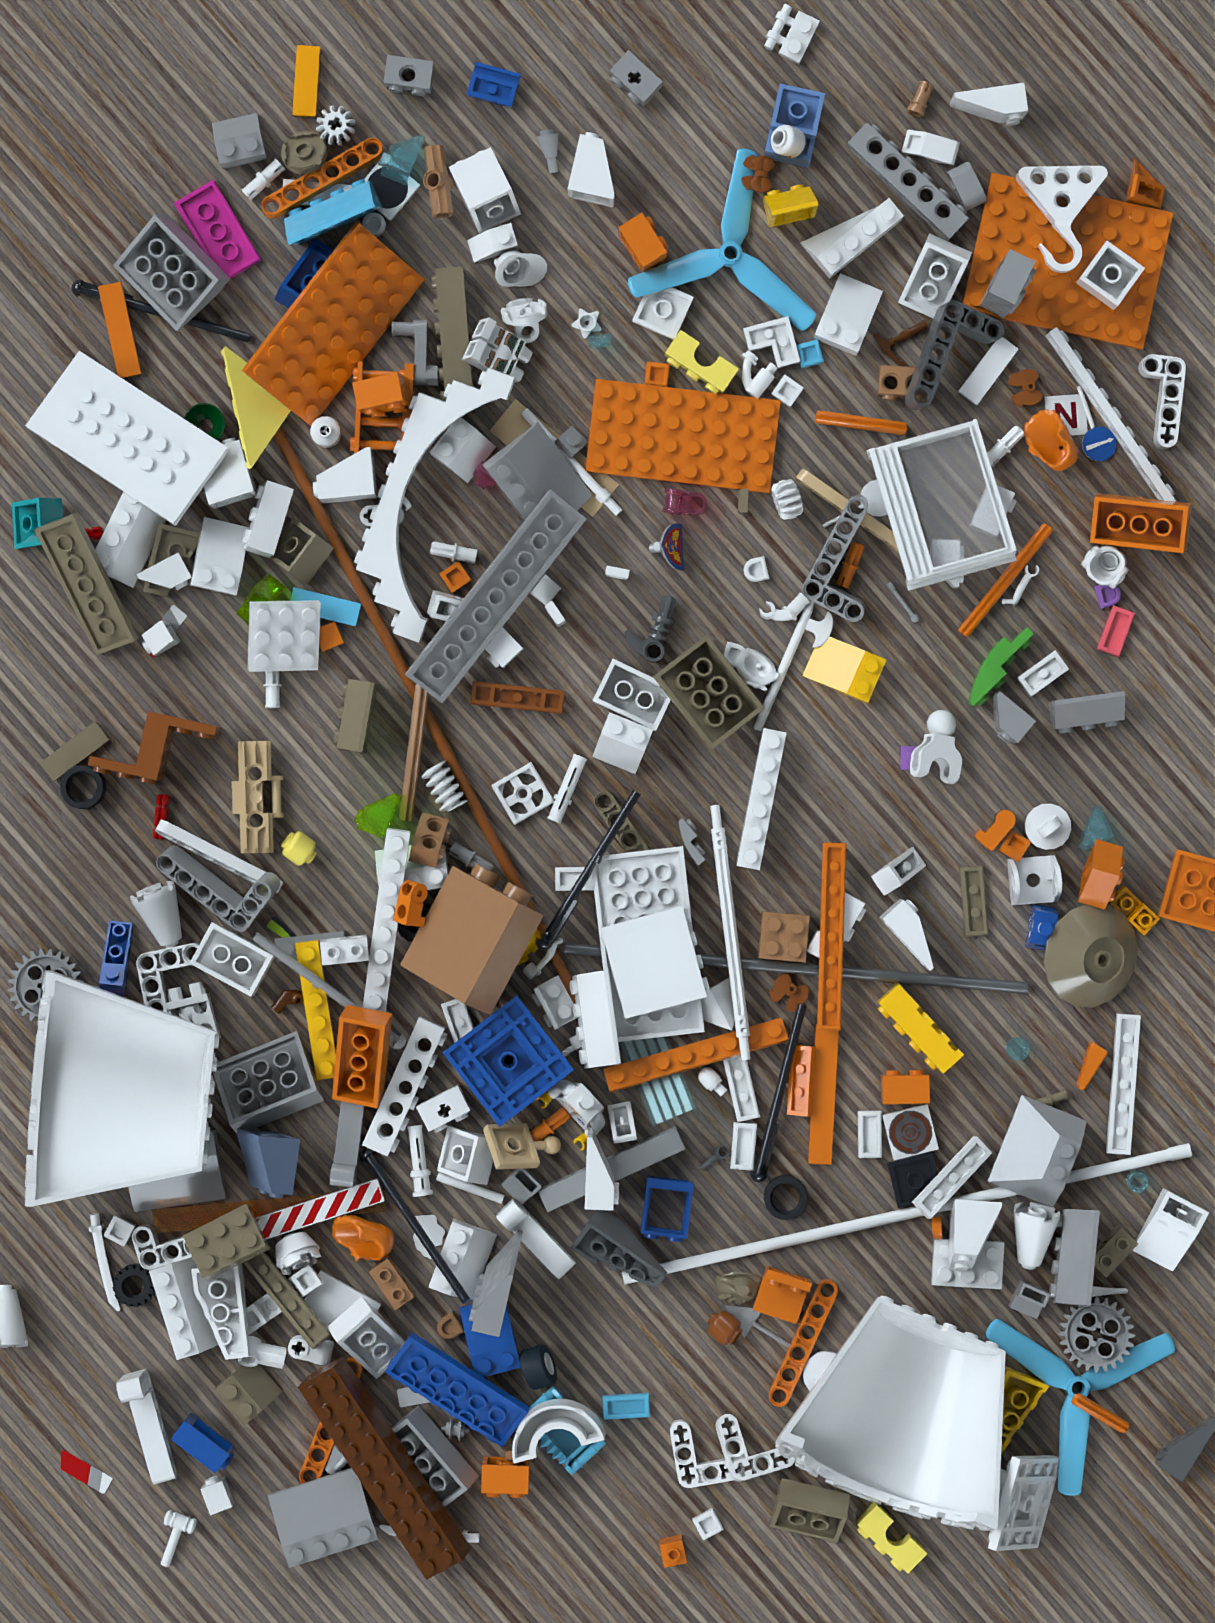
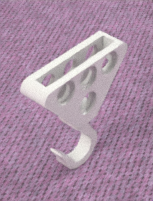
M1104 166L1023 167L1016 175V182L1073 250L1072 261L1067 264H1060L1053 259L1052 254L1041 243L1038 245L1046 265L1054 272H1069L1081 260L1082 248L1071 231V223L1107 177L1108 172ZM1059 173L1064 174L1067 177V183L1060 184L1056 180V175ZM1081 173L1088 174L1091 179L1090 183H1082L1079 175ZM1034 174L1042 175L1044 183L1036 184L1032 176ZM1064 197L1068 205L1066 207L1058 206L1056 198Z

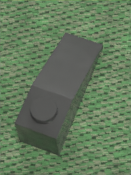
M1210 1416L1168 1442L1165 1447H1161L1155 1456V1459H1157L1156 1465L1183 1482L1215 1431V1418Z

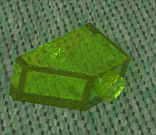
M268 573L253 587L236 614L249 624L250 602L278 601L286 587Z

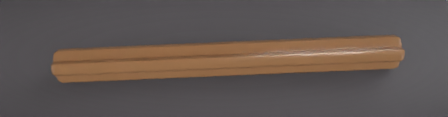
M417 684L415 685L399 819L406 822L413 820L428 692Z

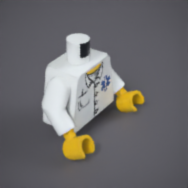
M562 1080L535 1100H542L544 1103L541 1108L544 1109L552 1099H556L585 1131L573 1141L574 1144L578 1141L582 1143L581 1151L587 1147L588 1129H593L595 1135H597L605 1125V1119L602 1115L603 1105L582 1083Z

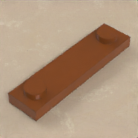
M473 681L470 704L563 714L565 691Z

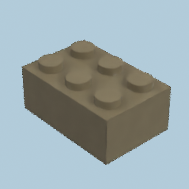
M247 1204L183 1235L202 1278L207 1281L270 1249L251 1207Z

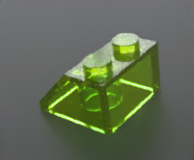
M394 793L364 806V809H359L354 822L358 823L356 828L377 837L385 838L387 828L391 825L402 795Z

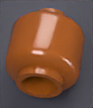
M726 1310L719 1314L714 1312L707 1321V1324L710 1325L708 1334L721 1345L734 1344L743 1331L740 1320Z

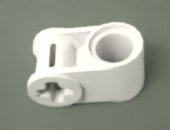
M296 1335L289 1342L288 1352L295 1359L326 1366L330 1363L334 1342L326 1339L318 1347L312 1349L301 1335ZM302 1342V1347H305V1349L296 1352V1347L292 1345Z

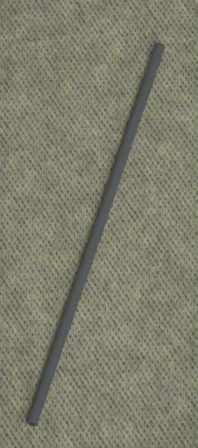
M565 942L564 954L602 957L600 945ZM700 954L703 966L728 968L727 956ZM740 957L741 968L745 970L814 976L819 974V964ZM843 966L842 978L1028 993V982Z

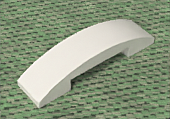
M310 1264L288 1278L302 1297L323 1283ZM268 1293L246 1308L248 1335L282 1312Z

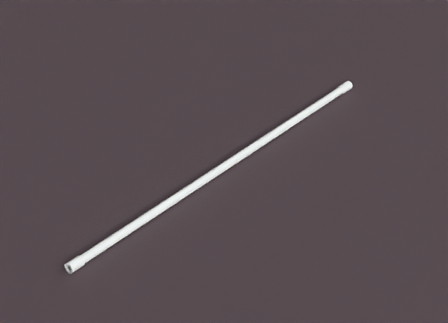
M1189 1143L1169 1147L1166 1150L1072 1170L1066 1184L1161 1162L1192 1157ZM1002 1187L957 1196L950 1198L937 1213L951 1210L955 1199L993 1201L1019 1194ZM916 1206L664 1262L660 1263V1265L669 1274L924 1215ZM622 1271L624 1284L639 1282L630 1278L628 1273Z

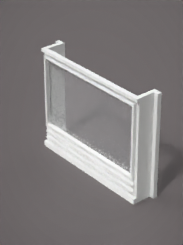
M977 419L866 451L868 459L873 464L905 571L908 591L1016 561V546Z

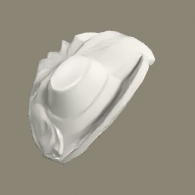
M743 649L737 656L736 669L747 685L755 689L759 688L767 691L765 686L776 681L780 676L771 660L754 649Z

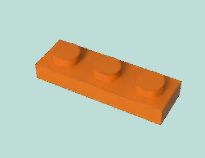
M796 1046L789 1073L787 1115L812 1116L816 1046Z

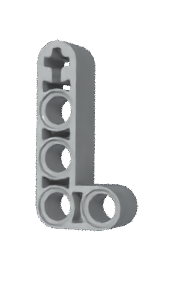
M341 1101L334 1162L330 1173V1185L352 1188L355 1186L365 1106Z

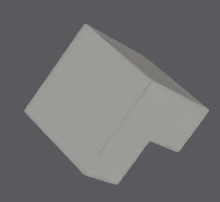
M526 1168L515 1169L501 1183V1186L522 1206L542 1187V1183Z
M1020 1279L1009 1307L1037 1319L1042 1307L1045 1308L1050 1294L1047 1290Z

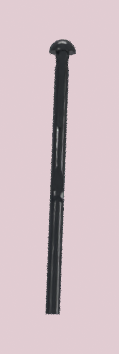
M82 279L73 282L71 290L76 297H79L81 293L101 299L97 285L84 282ZM124 293L127 307L162 317L151 304L134 300L133 296ZM193 317L186 323L190 326L248 342L250 339V333Z
M633 790L542 937H536L535 944L540 950H548L552 947L579 903L575 900L591 876L596 864L601 863L602 856L641 796L637 791Z
M801 1003L797 1005L755 1171H750V1177L755 1182H763L767 1178L766 1174L779 1124L776 1123L786 1083H789V1073L807 1005Z
M369 1148L363 1149L360 1153L361 1162L367 1161L393 1202L455 1294L464 1304L470 1297L381 1165L376 1161L374 1157L376 1151Z

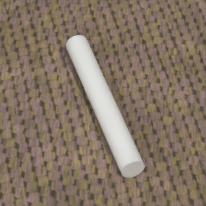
M441 1172L438 1173L436 1181L502 1204L503 1194Z

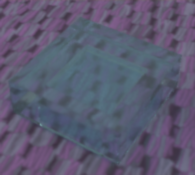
M611 333L588 336L589 348L612 345Z

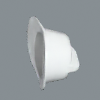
M508 250L502 253L499 258L494 259L496 266L495 278L498 284L505 287L533 286L540 282L547 272L545 259L537 254Z

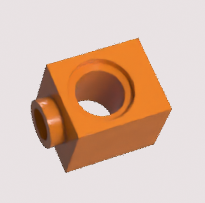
M682 1534L659 1539L664 1568L687 1563Z

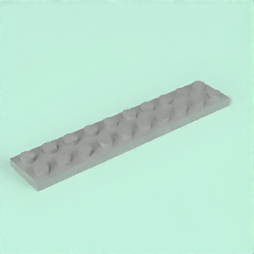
M549 489L405 675L443 703L587 518Z

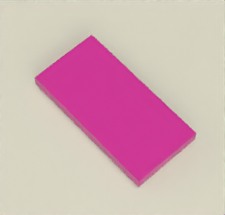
M214 179L174 202L199 247L230 279L262 261Z

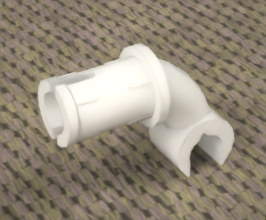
M799 593L787 607L783 606L782 610L775 609L773 603L766 602L771 612L764 613L760 608L759 611L761 617L766 620L796 621V616L810 604V601L802 593Z

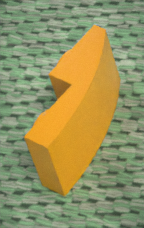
M1124 885L1116 892L1113 902H1108L1113 908L1124 913L1130 924L1144 936L1160 920L1154 912Z

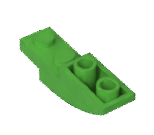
M1028 627L1024 628L1011 642L1002 637L985 657L971 687L968 701L971 707L975 704L980 706L989 697L986 693L992 687L996 690L1006 681L1003 677L1007 672L1001 666L1007 667L1016 658L1013 654L1019 648L1023 651L1032 642L1030 637L1034 633Z

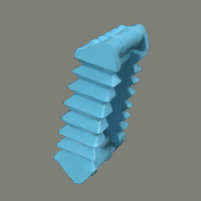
M552 1386L545 1393H542V1396L530 1406L529 1410L542 1402L562 1399L563 1393L555 1386ZM552 1429L544 1433L539 1439L541 1440L540 1447H547L546 1453H553L552 1459L559 1458V1464L565 1463V1469L571 1475L582 1468L592 1456L607 1444L605 1440L582 1446L579 1439L572 1432L564 1429Z

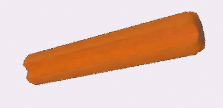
M1074 1394L1071 1400L1073 1405L1121 1433L1127 1432L1129 1422L1082 1394Z

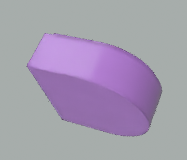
M1106 585L1094 587L1100 609L1113 606L1120 600L1121 592L1118 586L1114 589Z

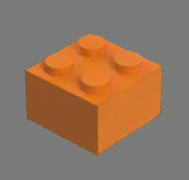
M642 212L619 226L618 236L641 272H644L667 259L668 245L662 236L658 237L656 235V226L650 216L645 217Z
M398 372L352 382L358 411L368 416L371 415V418L383 417L385 412L392 410L394 413L405 412L407 407H410L412 395L409 380Z
M1099 839L1095 840L1082 870L1078 902L1105 910L1108 902H1113L1116 894L1115 886L1121 884L1124 874L1121 871L1125 862V857H1122V846Z
M483 1457L481 1493H486L487 1497H500V1494H510L512 1498H522L524 1494H528L530 1459L514 1463L513 1461H507L505 1457Z

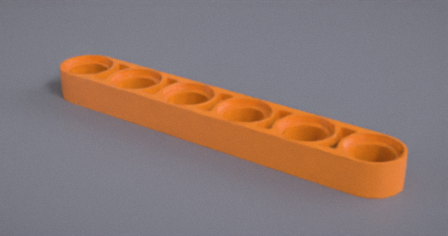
M368 138L324 163L316 171L305 174L266 196L262 201L264 215L270 219L279 218L378 161L383 155L381 141L376 138ZM369 145H377L379 151L374 155H370L366 152V148ZM356 156L359 159V163L356 166H349L346 163L347 158ZM331 167H335L339 170V174L334 178H330L326 175V171ZM316 179L319 181V186L316 189H309L306 186L307 181ZM291 190L299 193V197L294 201L286 198V194ZM276 202L279 208L275 212H269L266 210L267 204Z
M823 1279L817 1284L791 1341V1345L771 1385L768 1395L770 1402L774 1406L782 1407L790 1400L836 1299L838 1288L831 1279ZM831 1284L834 1287L832 1295H822V1285ZM813 1306H823L824 1314L821 1317H814L811 1314ZM805 1326H811L814 1328L815 1333L813 1337L807 1339L801 1335L802 1329ZM801 1347L804 1349L805 1355L802 1359L797 1360L792 1357V1350L794 1348ZM786 1368H791L795 1371V1377L787 1381L783 1379L782 1372ZM781 1389L786 1393L783 1401L777 1402L772 1398L775 1390Z
M353 1357L347 1358L346 1361L348 1363L355 1362L359 1366L356 1376L360 1379L363 1366ZM321 1422L318 1425L299 1474L301 1484L307 1482L303 1477L304 1472L307 1470L314 1471L316 1479L321 1478L334 1445L332 1438L324 1439L321 1436L320 1431L324 1427ZM314 1449H322L325 1453V1458L321 1461L315 1460L312 1457Z

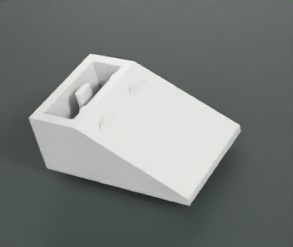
M1163 1188L1136 1239L1138 1245L1132 1251L1173 1271L1198 1235L1209 1212Z

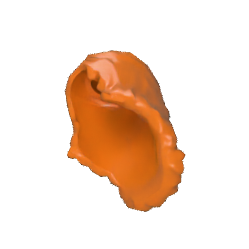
M1040 410L1030 418L1029 422L1025 423L1024 437L1026 444L1029 446L1028 451L1032 455L1039 457L1042 462L1054 471L1066 470L1076 463L1079 455L1078 446L1075 444L1064 421L1055 410Z
M344 1215L335 1218L332 1224V1237L337 1244H341L350 1250V1255L354 1256L356 1262L362 1258L374 1261L382 1260L388 1257L392 1250L394 1233L382 1223L368 1221L355 1215Z

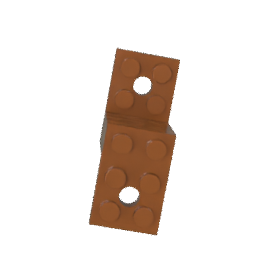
M148 711L136 765L95 756L89 757L88 765L94 766L93 771L111 774L112 770L117 771L116 776L133 779L135 775L140 777L139 781L156 784L157 780L163 781L174 731L191 735V731H197L198 737L213 740L214 735H221L222 727Z

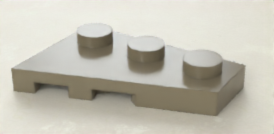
M158 523L148 568L176 553H179L186 565L198 545L200 533ZM145 581L143 587L144 592L164 597L170 591L169 588Z

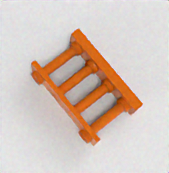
M358 361V367L353 369V381L387 375L396 371L364 370V363ZM405 363V369H400L398 373L408 378L413 398L414 364ZM356 404L355 437L350 439V451H354L355 454L366 447H371L372 450L394 451L397 441H402L405 432L402 431V437L397 439V441L361 440L362 426L397 427L398 430H401L405 418L410 419L412 410L407 407V411L403 412L402 416H398V418L362 417V412L358 411Z

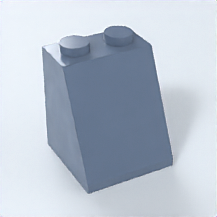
M237 1129V1136L250 1186L258 1188L259 1193L269 1194L273 1198L293 1195L300 1139L280 1132Z

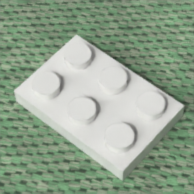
M949 1238L934 1240L931 1284L937 1286L1002 1289L1004 1242L986 1241L973 1268L965 1272H959L955 1268H949Z

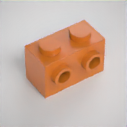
M922 1069L909 1070L910 1074H900V1070H886V1074L881 1075V1103H930L929 1075L924 1073Z

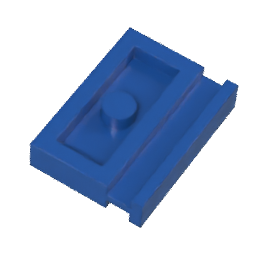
M475 62L467 96L512 108L521 74Z

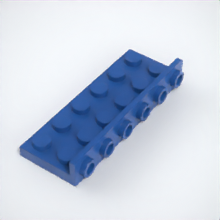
M411 1332L394 1358L390 1360L385 1370V1373L390 1375L392 1379L401 1382L414 1393L420 1394L429 1400L431 1404L445 1410L453 1418L459 1419L467 1424L469 1428L481 1433L491 1442L501 1447L504 1446L530 1409L526 1404L413 1332Z

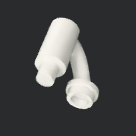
M747 350L746 353L741 355L744 358L742 382L746 388L745 391L758 399L775 378L773 374L778 368L770 362L766 369L761 368L754 379H752L751 365L756 366L758 357Z

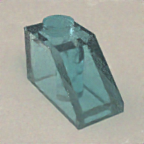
M419 135L391 145L388 153L383 152L378 165L382 166L380 175L406 186L425 136Z

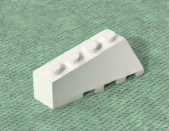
M888 198L881 205L802 241L800 244L830 279L902 221L904 215Z

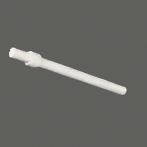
M528 408L525 409L521 415L531 426L536 422L541 425L577 475L596 494L595 498L601 504L604 503L617 516L622 509L610 497L611 493L606 488L603 489L574 457L570 459L555 443L557 439Z

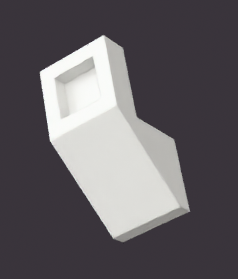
M907 130L902 153L925 157L936 163L954 165L960 142L927 132Z

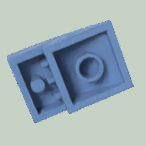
M779 84L764 156L770 157L773 161L809 168L825 93ZM781 125H790L798 128L805 135V147L802 153L795 158L781 156L774 152L771 147V136L775 129Z

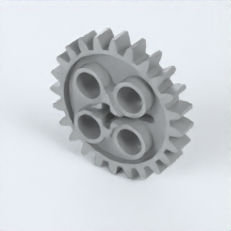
M44 948L40 949L39 955L34 950L30 951L31 958L23 955L24 963H15L19 970L10 971L15 976V979L8 980L9 983L14 984V987L8 989V992L15 993V996L10 1001H18L15 1009L23 1008L21 1016L30 1013L29 1021H33L39 1015L40 999L43 994L41 983H43L44 973L48 965L51 967L50 971L61 970L65 976L78 980L77 976L82 973V971L75 972L74 968L77 966V963L69 964L71 956L62 958L63 951H59L56 955H54L53 948L49 949L48 954H46ZM34 966L39 967L42 971L39 979H35L31 975V970ZM31 989L38 993L36 1002L28 999V992Z
M1096 1297L1095 1303H1091V1306H1078L1077 1310L1070 1307L1072 1315L1064 1314L1068 1322L1060 1323V1326L1065 1328V1331L1059 1332L1060 1336L1065 1337V1340L1061 1341L1060 1345H1067L1068 1348L1063 1353L1072 1354L1069 1359L1070 1362L1075 1359L1078 1360L1077 1368L1085 1364L1086 1372L1092 1366L1095 1373H1098L1099 1367H1103L1106 1373L1108 1371L1107 1365H1111L1116 1369L1115 1361L1118 1360L1124 1363L1121 1357L1122 1354L1130 1356L1126 1347H1134V1344L1128 1340L1134 1338L1135 1335L1129 1333L1128 1330L1134 1328V1325L1126 1324L1131 1317L1122 1316L1124 1308L1116 1310L1117 1302L1109 1306L1108 1298L1102 1304L1099 1298ZM1085 1314H1092L1095 1317L1096 1322L1093 1326L1086 1327L1082 1323V1317ZM1107 1321H1115L1118 1324L1117 1332L1110 1334L1105 1330L1104 1326ZM1080 1327L1095 1332L1097 1328L1101 1330L1100 1334L1116 1338L1117 1342L1114 1343L1099 1338L1098 1341H1093L1092 1335L1078 1332L1076 1329ZM1080 1336H1084L1089 1340V1346L1084 1350L1079 1349L1075 1344L1076 1339ZM1102 1343L1109 1344L1112 1348L1111 1354L1109 1356H1102L1098 1351L1099 1345Z

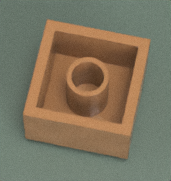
M762 911L758 958L806 963L810 916Z

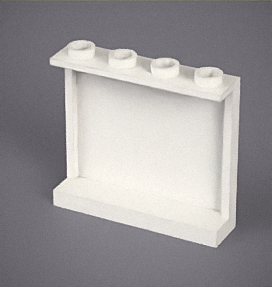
M682 905L601 927L625 1019L707 997L706 991H710L707 977L702 978L700 969L704 968L701 955L695 954L693 946L698 945L695 933L689 932L687 924L692 923L688 909L683 910Z

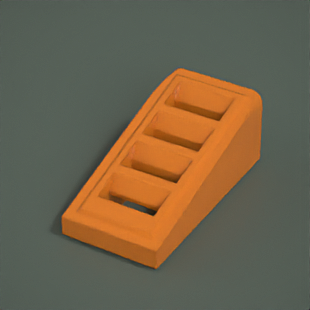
M1092 1041L1088 1044L1076 1083V1087L1082 1091L1086 1089L1108 1054V1051Z

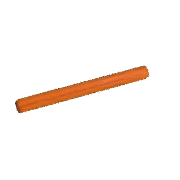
M1044 523L1040 526L1016 556V561H1013L960 626L958 631L963 636H970L1050 536L1053 529L1049 525Z

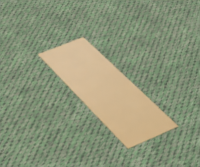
M515 399L490 429V432L507 446L531 427L521 415L527 408ZM536 416L556 439L560 436ZM578 452L573 457L585 469L587 458ZM589 473L603 489L606 488L611 494L619 486L617 482L606 474ZM586 485L592 496L581 508L593 517L603 504L595 498L596 494Z

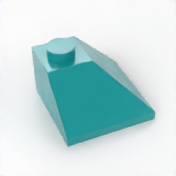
M34 498L12 502L14 549L41 545L34 530L37 527L63 518L62 498Z

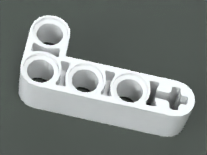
M1151 354L1141 360L1138 370L1145 378L1160 380L1153 440L1158 449L1167 450L1174 446L1178 440L1186 364L1178 357ZM1146 361L1155 363L1156 370L1154 372H1149L1145 368ZM1170 363L1178 366L1179 372L1177 375L1169 372L1168 366ZM1171 386L1176 390L1175 398L1167 396L1166 387ZM1164 410L1172 411L1174 415L1172 421L1164 419ZM1172 426L1167 430V437L1171 440L1165 444L1161 436L1166 433V427Z
M514 1198L497 1213V1219L507 1230L512 1231L514 1234L518 1230L523 1231L521 1241L558 1279L576 1264L569 1253Z
M142 1224L133 1231L132 1241L139 1263L144 1269H155L192 1257L183 1236L159 1243L154 1227L149 1224ZM139 1230H146L149 1233L148 1241H142L139 1238ZM169 1245H174L178 1248V1256L173 1257L169 1255L167 1251ZM147 1252L155 1254V1263L146 1261L145 1254Z

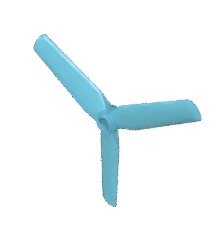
M745 148L737 150L721 222L723 245L720 249L698 250L629 277L628 286L633 296L641 297L708 277L721 267L726 266L732 269L743 286L781 316H788L790 323L799 330L803 331L813 323L816 313L764 263L755 257L743 253L740 247L748 233L753 190H747L743 186L741 178L744 176H754L755 172L746 168L743 162L751 155L758 156L756 152ZM731 249L735 252L736 257L728 259L724 251Z
M999 1319L993 1320L986 1331L987 1339L998 1344L1000 1349L1006 1351L1008 1355L1050 1386L1066 1391L1067 1396L1060 1411L1058 1491L1069 1496L1081 1493L1090 1414L1076 1407L1071 1402L1074 1394H1076L1072 1391L1073 1384L1078 1381L1081 1382L1082 1390L1079 1394L1087 1397L1089 1391L1107 1389L1175 1352V1344L1172 1337L1168 1333H1164L1127 1349L1130 1356L1122 1354L1121 1357L1124 1363L1118 1360L1115 1361L1116 1369L1111 1365H1107L1108 1371L1106 1373L1103 1367H1099L1098 1373H1095L1094 1367L1091 1366L1088 1372L1080 1376L1074 1375L1064 1360Z

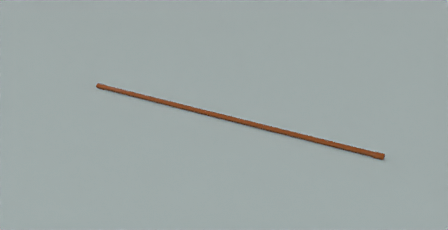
M280 426L273 437L330 545L334 547L333 550L414 701L416 683L405 675L409 667L356 570L321 501L314 496L313 486ZM427 703L425 724L444 760H446L447 766L450 767V772L454 775L456 783L459 784V789L464 793L463 796L468 801L467 804L508 881L526 890ZM530 900L528 906L537 911L532 900ZM542 920L537 927L541 935L547 929ZM556 948L555 954L550 961L573 1004H576L575 994L572 995L570 991V981L573 980L572 975Z

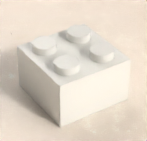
M1106 241L1076 284L1114 310L1145 267L1109 241Z

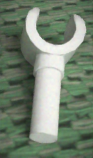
M576 1035L569 1038L571 1046L562 1052L565 1057L581 1047V1041L577 1040Z

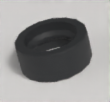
M87 765L74 766L62 776L60 792L64 801L71 807L89 809L98 805L104 798L106 781L102 773L93 771L94 767ZM78 774H88L96 782V793L87 801L77 800L70 792V782Z
M780 1175L768 1182L764 1190L763 1199L767 1210L772 1216L780 1220L797 1218L804 1212L808 1204V1194L805 1186L792 1175ZM790 1184L798 1190L799 1202L793 1210L781 1211L773 1204L772 1194L779 1185Z

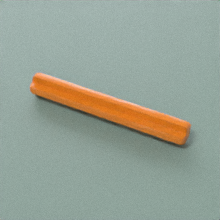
M818 410L815 416V422L818 424L905 435L907 431L906 422Z

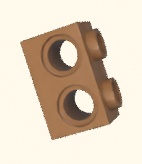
M880 365L877 396H882V400L896 401V397L905 398L908 390L907 383L912 379L916 367ZM924 372V378H925L926 380H927V372ZM887 378L894 379L896 381V388H886L884 380ZM916 393V398L920 401L922 397L919 393Z
M422 812L411 846L410 862L436 868L438 859L443 860L446 846H443V842L448 843L451 829H447L449 819Z
M390 1255L370 1268V1275L394 1310H397L415 1297V1291Z

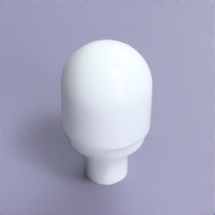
M706 1067L699 1072L698 1079L707 1090L712 1091L714 1089L720 1096L727 1091L720 1083L722 1079L712 1068Z

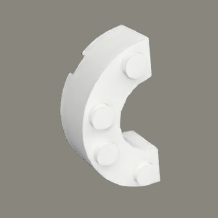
M552 1399L542 1402L529 1410L517 1427L512 1445L513 1462L518 1463L536 1458L538 1454V1440L544 1433L552 1429H564L572 1432L579 1439L582 1446L605 1440V1429L595 1413L579 1402L568 1399Z

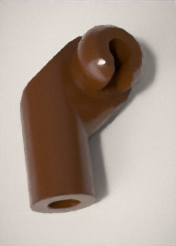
M297 989L283 990L270 1008L280 1014L286 1004L300 1005L304 1001L303 993Z

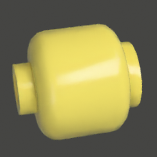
M301 831L291 832L281 845L283 848L282 854L298 866L303 865L305 862L311 863L317 854L314 851L316 847L315 841Z

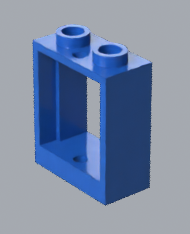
M647 1175L640 1230L642 1234H645V1238L658 1239L659 1236H666L669 1241L682 1242V1238L687 1239L693 1181ZM652 1188L686 1192L681 1230L647 1226Z
M192 1413L188 1415L171 1438L173 1442L214 1473L219 1468L224 1470L234 1456L231 1452L235 1446Z

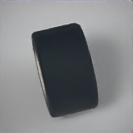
M541 1344L521 1351V1370L526 1383L531 1389L537 1390L556 1383V1365L548 1347Z

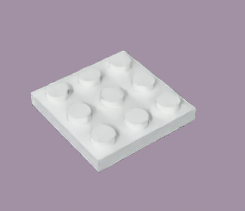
M319 600L250 602L249 672L318 670L321 608Z

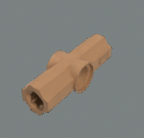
M440 144L430 145L423 150L426 166L423 184L429 190L432 217L436 219L447 218L453 214L450 193L453 187V178L447 171L444 146Z

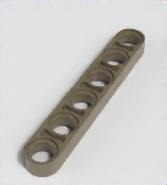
M601 791L595 796L594 805L610 828L611 817L614 814H618L621 807L611 793ZM601 795L609 796L611 799L610 806L607 808L599 807L597 803L598 797ZM627 817L617 832L616 839L626 853L649 850ZM628 833L634 834L637 838L636 844L632 847L626 846L623 842L624 836Z

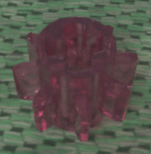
M482 461L473 473V476L477 478L475 484L483 490L487 486L492 489L496 483L482 464L485 462Z

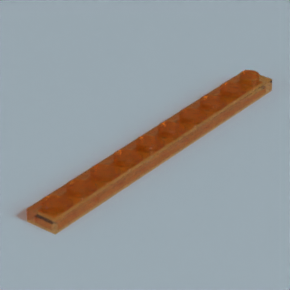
M381 1188L385 1199L384 1202L343 1215L386 1212L385 1188ZM333 1192L157 1208L152 1210L154 1233L197 1229L244 1204L251 1207L255 1217H259Z

